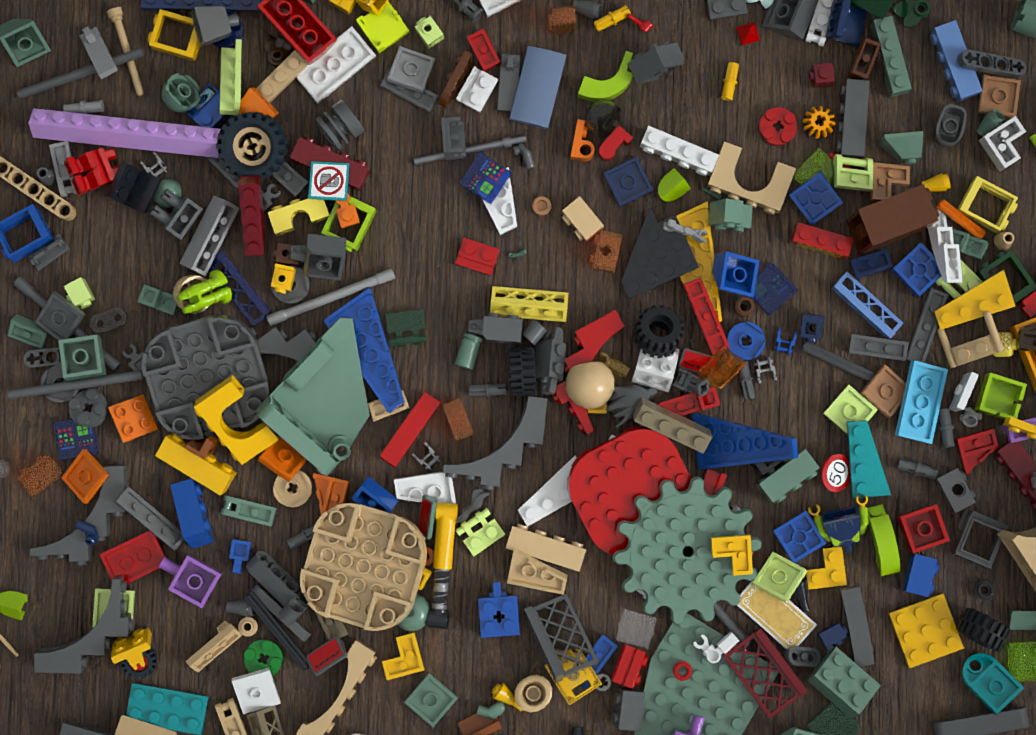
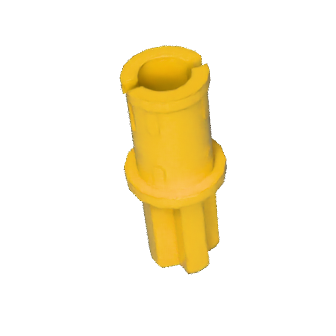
M624 5L613 12L609 11L608 15L594 22L595 29L600 32L611 25L616 26L617 22L627 18L630 10Z
M728 63L726 77L723 79L724 87L721 96L723 100L733 101L735 85L738 84L736 81L739 69L738 63Z

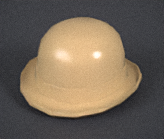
M531 675L522 679L515 689L514 699L517 706L527 712H537L545 708L552 698L550 682L545 677L539 675Z

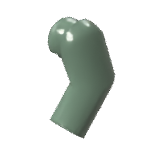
M496 701L489 708L479 705L477 714L495 719L503 714L505 704L501 701Z

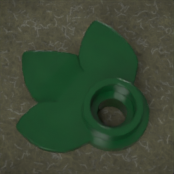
M904 0L897 3L892 10L897 16L904 18V26L913 27L919 23L920 19L926 18L930 14L931 7L926 0ZM918 7H922L924 12H919Z

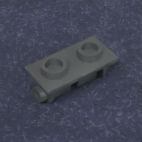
M60 234L53 237L54 242L28 255L30 262L36 266L38 271L70 249Z

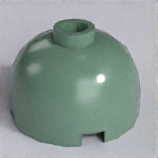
M176 73L170 76L163 85L161 96L163 102L170 110L183 113L198 105L201 100L198 93L200 88L190 76L179 75L180 73Z
M417 593L410 613L398 626L405 631H416L423 628L427 624L430 608L429 602Z

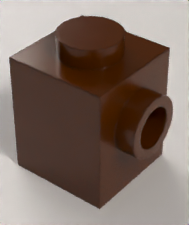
M278 243L277 248H274L273 259H276L275 262L281 265L300 267L301 261L290 259L292 245Z

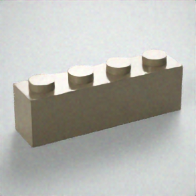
M642 397L633 412L635 422L703 454L712 439L710 429Z

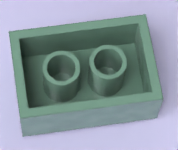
M806 449L800 450L798 458L790 459L785 464H781L777 467V470L765 476L755 486L768 503L778 504L787 497L785 494L788 491L794 492L802 486L800 482L804 479L806 481L818 474L816 470L820 467Z
M837 647L826 653L820 664L816 666L807 678L810 684L849 718L860 715L881 686Z

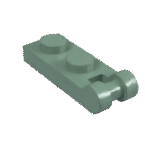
M224 495L223 501L225 503L224 507L221 508L220 514L272 527L277 508ZM232 503L237 504L236 511L231 510Z

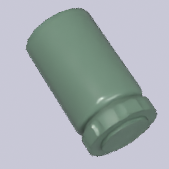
M464 333V338L462 339L454 364L473 370L482 338L470 333Z

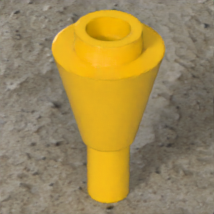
M497 683L492 689V698L512 705L519 711H522L517 706L514 694L505 683Z

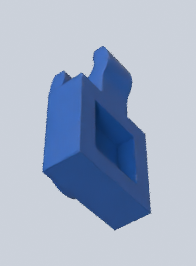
M232 539L229 559H235L232 573L242 574L243 561H249L252 542Z

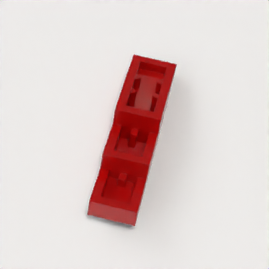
M424 392L379 458L396 468L441 402Z

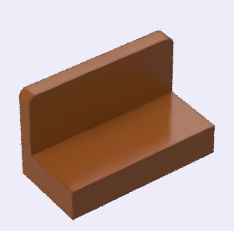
M214 433L206 441L202 439L191 440L185 445V448L205 459L216 451L220 441L217 434Z
M477 713L458 722L463 735H489L502 728L498 717L490 719Z

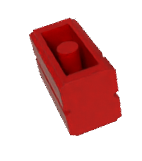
M624 643L610 680L631 689L634 688V685L638 686L642 676L639 674L641 667L645 668L648 657L645 656L647 652Z

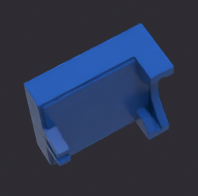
M819 170L810 179L789 193V196L811 225L843 203L841 197L825 178L822 170Z
M919 243L890 270L907 285L916 298L922 295L942 276L934 255L922 243Z
M806 510L771 530L793 563L798 562L827 544L819 534V530Z

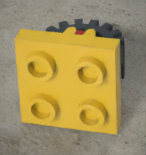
M149 627L137 629L132 635L119 637L113 642L111 659L114 664L121 662L122 670H124L126 675L129 673L130 678L136 676V679L139 680V677L142 676V679H145L146 675L150 676L152 671L154 672L157 654H155L154 648L151 649L152 633Z

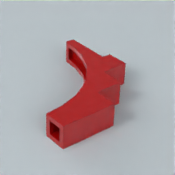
M616 310L575 331L574 341L578 348L582 346L583 349L565 359L564 370L567 375L573 366L592 362L599 349L613 335L625 327ZM566 381L558 384L555 394H552L556 403L560 402L563 405L569 402L570 405L567 407L572 416H577L579 422L576 424L581 433L585 432L588 435L594 432L588 418L587 409L576 405L568 397L565 389Z

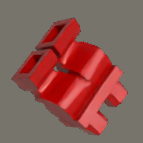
M102 147L80 155L76 160L74 157L66 158L64 165L69 177L72 178L71 182L77 196L112 184L120 165L111 168L109 161L116 159L113 148L104 150ZM82 173H87L86 176H84V177H82V175H80V174H82Z

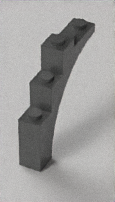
M251 327L250 330L254 334L255 338H257L259 335L254 330V328ZM275 327L260 339H256L261 355H279L299 361L318 341V338L312 331L308 332L305 329L287 342L288 336L283 329L278 330Z
M525 397L523 412L517 426L498 449L470 463L441 465V473H445V477L457 478V474L465 475L464 479L476 480V477H479L478 485H483L482 489L494 490V486L500 487L502 464H504V468L509 469L521 466L523 443H526L525 447L537 448V445H543L547 399Z
M127 466L104 467L109 476L102 484L100 496L93 511L85 520V522L96 527L99 537L98 541L105 540V536H111L110 513H112V517L123 516V512H126L114 501L128 486ZM76 529L72 534L58 542L43 547L30 548V556H36V560L48 559V555H55L56 559L67 558V554H69V562H75V565H87V561L93 560L92 546H88L85 543V532Z
M115 575L112 579L111 595L106 610L94 628L68 644L52 648H39L34 653V673L81 674L88 666V656L85 655H105L108 649L111 648L110 637H128L131 631H134L135 621L131 619V613H124L127 609V601L124 600L127 582L124 581V575Z

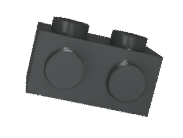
M617 688V693L614 694L615 712L612 713L611 717L615 728L618 730L641 731L645 701L644 691L640 689Z

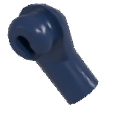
M79 519L75 528L85 532V543L88 546H93L98 542L99 538L96 527Z

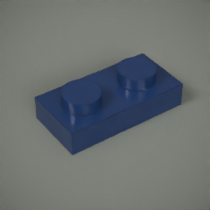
M887 249L850 260L856 280L893 268Z

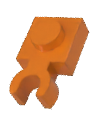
M347 193V201H336L341 206V208L336 209L342 229L360 223L355 204H348L350 196Z

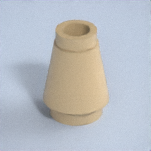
M1002 231L994 237V244L1000 250L1009 249L1014 241V235L1010 232Z

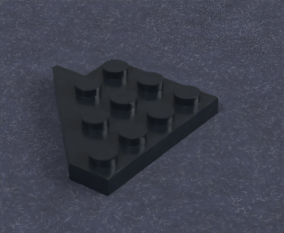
M650 208L648 210L621 280L629 299L699 268L686 236L676 231L669 232L663 229L664 222H668L669 219L675 220L676 224L680 225L676 215L658 222L653 209Z

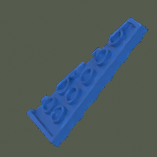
M369 287L323 321L330 328L340 317L353 318L362 376L386 410L391 413L405 403L374 297Z
M697 412L692 413L693 422L710 429L712 439L704 454L696 450L698 470L798 458L796 438Z

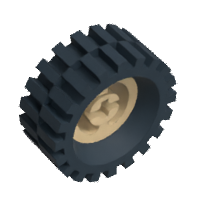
M260 112L242 113L228 120V124L223 125L221 128L223 132L219 133L217 139H220V143L216 144V149H220L221 154L217 155L219 159H223L224 163L222 166L224 169L228 168L230 170L228 173L232 176L237 175V178L240 179V176L260 175V179L273 175L274 172L281 168L280 165L285 163L286 159L284 156L288 154L289 150L286 149V144H289L288 138L285 139V130L279 127L280 123L277 120H272L273 117L263 115ZM256 132L262 136V139L253 137L245 140L242 147V140L248 133ZM253 143L257 144V147H255V149L250 148V146L253 145ZM264 145L266 146L265 153L260 159L252 160L246 156V153L249 155L261 153Z

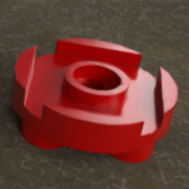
M781 107L769 109L759 121V133L764 141L772 146L785 145L794 138L797 132L795 115ZM780 122L783 126V129H780L779 132L773 127V124Z

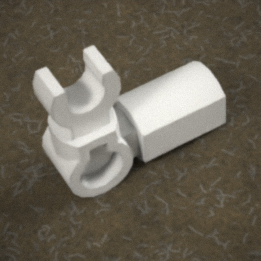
M730 631L716 644L717 648L712 644L709 645L707 637L703 634L701 637L704 639V644L698 645L695 641L693 644L696 648L704 651L702 654L709 662L717 663L721 659V654L723 652L726 654L739 640Z

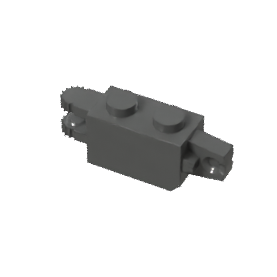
M555 327L553 330L547 329L543 341L536 344V379L541 380V393L545 395L555 394L557 382L563 381L566 344L563 343V329L560 327Z

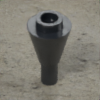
M803 578L794 594L800 601L802 612H807L810 610L807 601V578Z

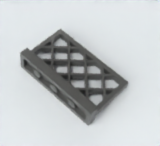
M567 594L533 608L530 606L524 609V617L555 683L599 663ZM565 601L567 605L565 613L555 609L557 603ZM543 609L550 611L548 620L540 618L537 612ZM553 613L563 616L560 625L550 621ZM566 617L574 620L575 626L573 629L563 626ZM548 625L559 628L555 637L547 634L546 629ZM561 629L571 633L568 642L558 638ZM574 634L583 638L581 646L571 643ZM556 642L567 645L564 654L555 651L554 646ZM569 646L580 650L576 659L566 655ZM582 651L589 653L593 660L588 662L579 660ZM564 659L575 662L572 669L564 670L562 666Z

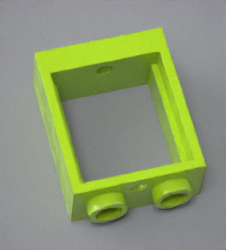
M350 196L348 204H355L356 210L367 215L354 242L346 240V251L352 252L354 250L357 252L376 214V208ZM337 202L321 232L323 236L339 237L329 232L337 216L336 209L341 208Z

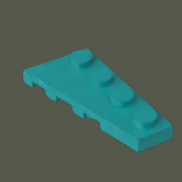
M867 420L847 421L851 497L856 498L857 495L859 498L865 497L864 495L867 497L891 495Z

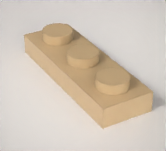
M294 50L256 89L271 103L308 64Z

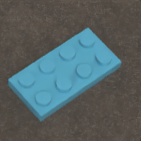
M911 360L895 436L932 444L948 369Z

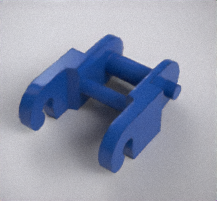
M778 328L775 340L777 346L774 349H776V353L780 350L790 355V352H793L791 347L795 346L797 332L794 331L792 341L781 340V328ZM780 343L789 344V347H780Z

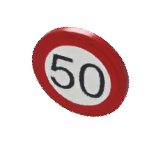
M842 454L830 455L822 465L821 481L828 491L840 492L850 482L849 459Z

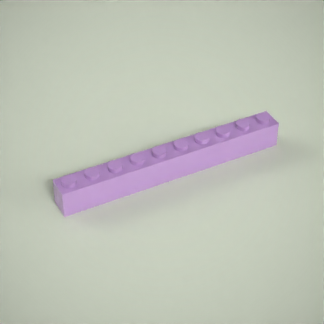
M33 108L28 122L33 138L218 158L217 154H221L220 149H216V144L220 143V139H217V137L221 133V129L35 108Z

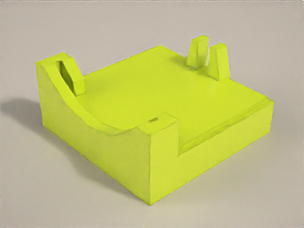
M389 1L378 16L368 13L364 17L360 16L356 19L357 24L379 54L410 33L400 15L397 14V11L394 10Z

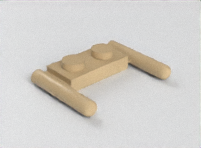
M990 311L983 313L990 335L953 348L950 346L945 329L940 330L938 328L937 333L950 369L1004 350Z

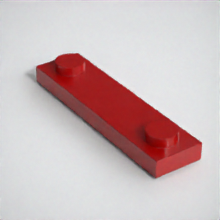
M700 277L683 284L711 355L713 356L730 349L702 278Z

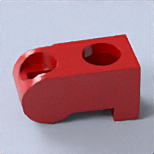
M619 125L601 144L599 157L604 161L612 160L616 150L623 143L628 146L633 141V137Z

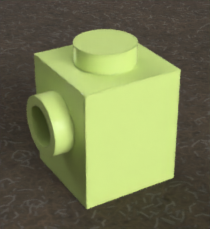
M431 16L428 18L423 17L417 21L415 30L428 49L444 39L443 33Z
M81 277L64 286L68 293L66 295L67 300L77 308L81 307V309H84L92 304L91 301L95 300L86 280Z

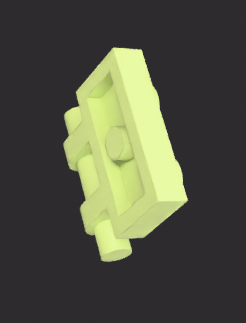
M487 508L481 512H476V516L467 522H462L461 526L456 529L459 536L465 532L468 534L469 537L463 540L473 556H476L505 535L495 519L489 523L486 521L485 518L491 514ZM481 522L483 527L474 533L471 528Z

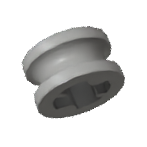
M605 673L597 674L599 679L605 677V681L608 682L607 685L596 689L606 691L611 685L609 676Z

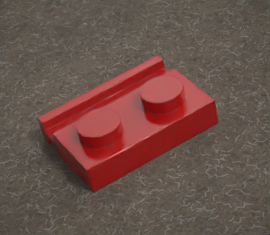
M463 238L455 265L492 276L500 249Z

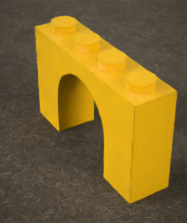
M231 375L196 399L194 411L207 422L206 425L209 430L217 434L220 443L224 447L227 446L231 451L232 457L243 465L277 442L280 436L264 422L245 432L235 431L225 424L222 412L232 403L243 397L245 390L234 375Z

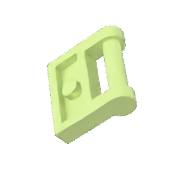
M841 154L834 155L835 188L867 192L873 190L872 158L857 159L842 157ZM842 165L864 167L865 170L842 168Z
M960 259L962 283L955 284L966 293L983 281ZM942 276L935 281L953 299L961 296L949 283L944 282Z

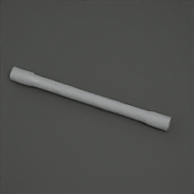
M392 268L372 277L266 316L270 326L298 314L396 278Z

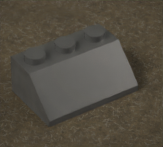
M774 0L768 9L762 27L788 38L803 39L818 0Z

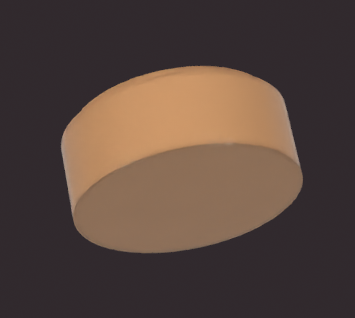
M544 196L537 197L533 201L532 209L536 215L545 216L551 210V202Z

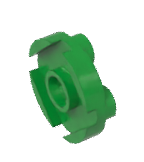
M257 640L250 644L244 653V664L249 673L270 668L273 676L282 666L283 652L280 646L271 640ZM261 653H263L264 656H269V658L267 659V664L259 662V659L261 658Z

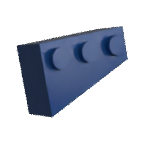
M191 478L170 485L183 539L192 549L214 543L211 525L206 516V505L200 496L202 495L200 484H196Z

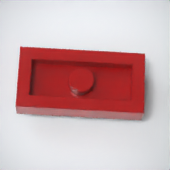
M484 29L467 36V40L484 72L501 64Z

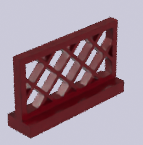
M760 627L726 654L722 655L769 719L798 697L808 692ZM751 639H754L758 644L757 652L746 651L747 642ZM734 652L742 653L741 664L733 663L729 656ZM745 653L756 655L755 666L744 665ZM759 655L767 656L769 659L768 668L757 667ZM743 667L754 668L753 680L745 679L742 676ZM757 669L768 671L766 682L755 680ZM771 671L779 672L781 675L780 684L769 682ZM755 683L766 684L764 695H757L754 692ZM769 685L779 686L778 698L767 696ZM782 687L790 688L794 695L789 699L781 698ZM767 699L777 700V707L772 712H769L766 708Z

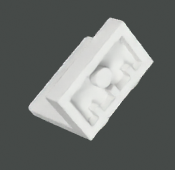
M640 349L632 382L669 392L680 350L676 349L668 357L663 355L662 358H657L654 355V358L649 357L650 354L648 353L646 355L643 354V349Z

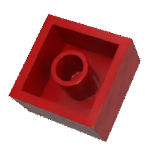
M931 504L896 516L909 553L914 554L950 541L937 504Z

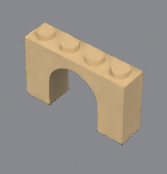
M724 141L707 187L713 193L728 195L729 199L745 201L746 205H753V208L757 206L764 208L763 211L768 214H778L796 168L778 162L766 188L755 192L747 191L737 183L734 175L735 166L742 148Z

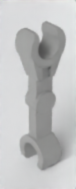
M672 219L663 224L665 231H676L683 235L691 236L700 244L707 241V239L701 237V235L705 236L708 234V231L704 229L693 230L676 224V221Z

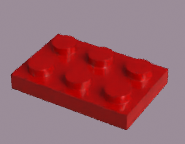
M150 531L99 554L111 581L115 575H124V581L127 584L160 569L158 567L163 558L166 557L158 538Z

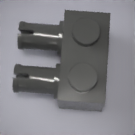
M166 189L163 192L166 195L162 194L160 199L173 207L172 213L168 214L155 204L152 208L154 210H151L149 215H152L162 223L161 228L175 239L181 240L203 208L189 198L182 197L180 199L169 189Z

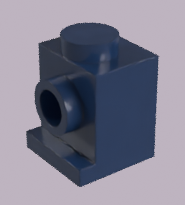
M803 314L800 337L806 338L805 341L817 342V339H822L825 316ZM813 324L817 327L815 332L811 330V325Z
M836 622L817 632V635L825 650L830 651L832 650L831 645L836 647L844 642L843 639L849 633L844 624L840 625V623Z

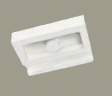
M474 66L456 101L481 113L498 83V79Z

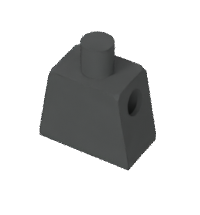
M223 6L194 7L191 11L200 47L229 37L232 33L231 27L239 26L237 14L227 16L226 9Z

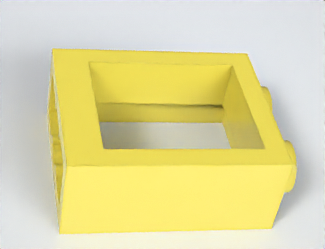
M976 176L972 180L957 210L973 222L994 233H998L1001 230L1004 231L1009 223L1007 218L1010 213L1013 214L1018 204L1015 202L1018 197ZM979 188L1007 202L996 224L968 211Z

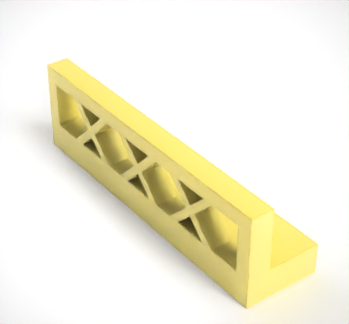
M492 286L490 313L500 314L501 317L518 315L519 318L566 322L568 293ZM496 293L506 295L505 297H495ZM517 295H522V296H524L525 298H523V299H517L516 296H517ZM542 297L544 300L538 301L534 298ZM554 299H564V303L555 302Z

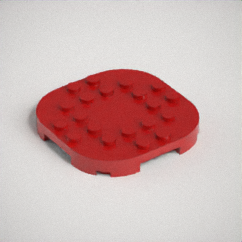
M645 426L623 430L624 433L591 450H585L575 459L571 465L569 477H567V489L570 499L589 536L601 550L611 555L618 550L625 549L628 545L627 537L617 531V524L622 520L633 522L638 519L639 512L634 506L636 496L644 495L647 499L655 501L661 495L660 483L663 480H671L678 491L687 490L691 480L672 441L667 436Z

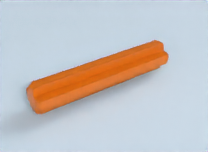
M941 200L938 203L937 209L974 237L979 239L984 237L986 233L984 229L946 200Z

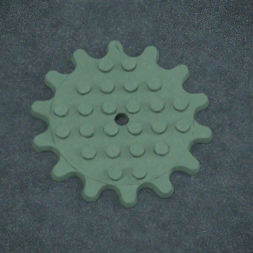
M693 477L690 480L688 489L685 491H678L673 482L666 479L660 483L661 495L657 500L651 501L644 495L635 497L634 506L639 512L637 520L633 522L622 520L617 524V531L627 537L628 545L625 549L614 552L613 561L618 565H627L631 569L630 576L622 583V589L626 593L641 590L646 594V600L643 603V611L646 614H654L659 607L666 606L670 609L671 621L676 625L684 622L685 616L690 610L698 611L702 620L710 622L715 617L714 605L717 601L723 600L730 606L738 605L741 597L735 589L736 583L740 580L753 581L757 577V570L752 567L753 574L733 576L731 556L712 557L711 537L745 535L744 526L752 520L753 514L747 508L736 512L729 508L732 491L728 487H722L716 494L708 495L704 491V481L701 477ZM751 537V551H758L762 546L761 540L757 537ZM691 546L693 548L692 555L684 556L682 552L684 547Z

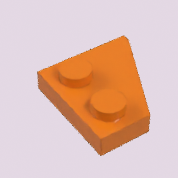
M313 473L321 515L336 505L345 503L350 484L349 481Z

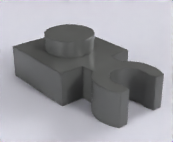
M274 183L267 187V192L264 193L261 190L263 213L274 205L270 200L277 199L282 195L280 191L272 194L271 191L275 187Z
M130 344V347L133 349L132 354H127L124 350L122 354L124 357L132 360L128 365L134 371L142 370L144 352L138 354L137 347Z

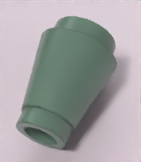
M993 109L987 113L976 130L981 136H985L1002 125L1005 118L999 110Z

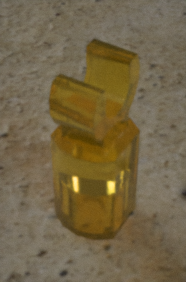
M602 352L601 356L606 358L604 364L611 372L626 378L631 366L615 358L612 360L607 353Z

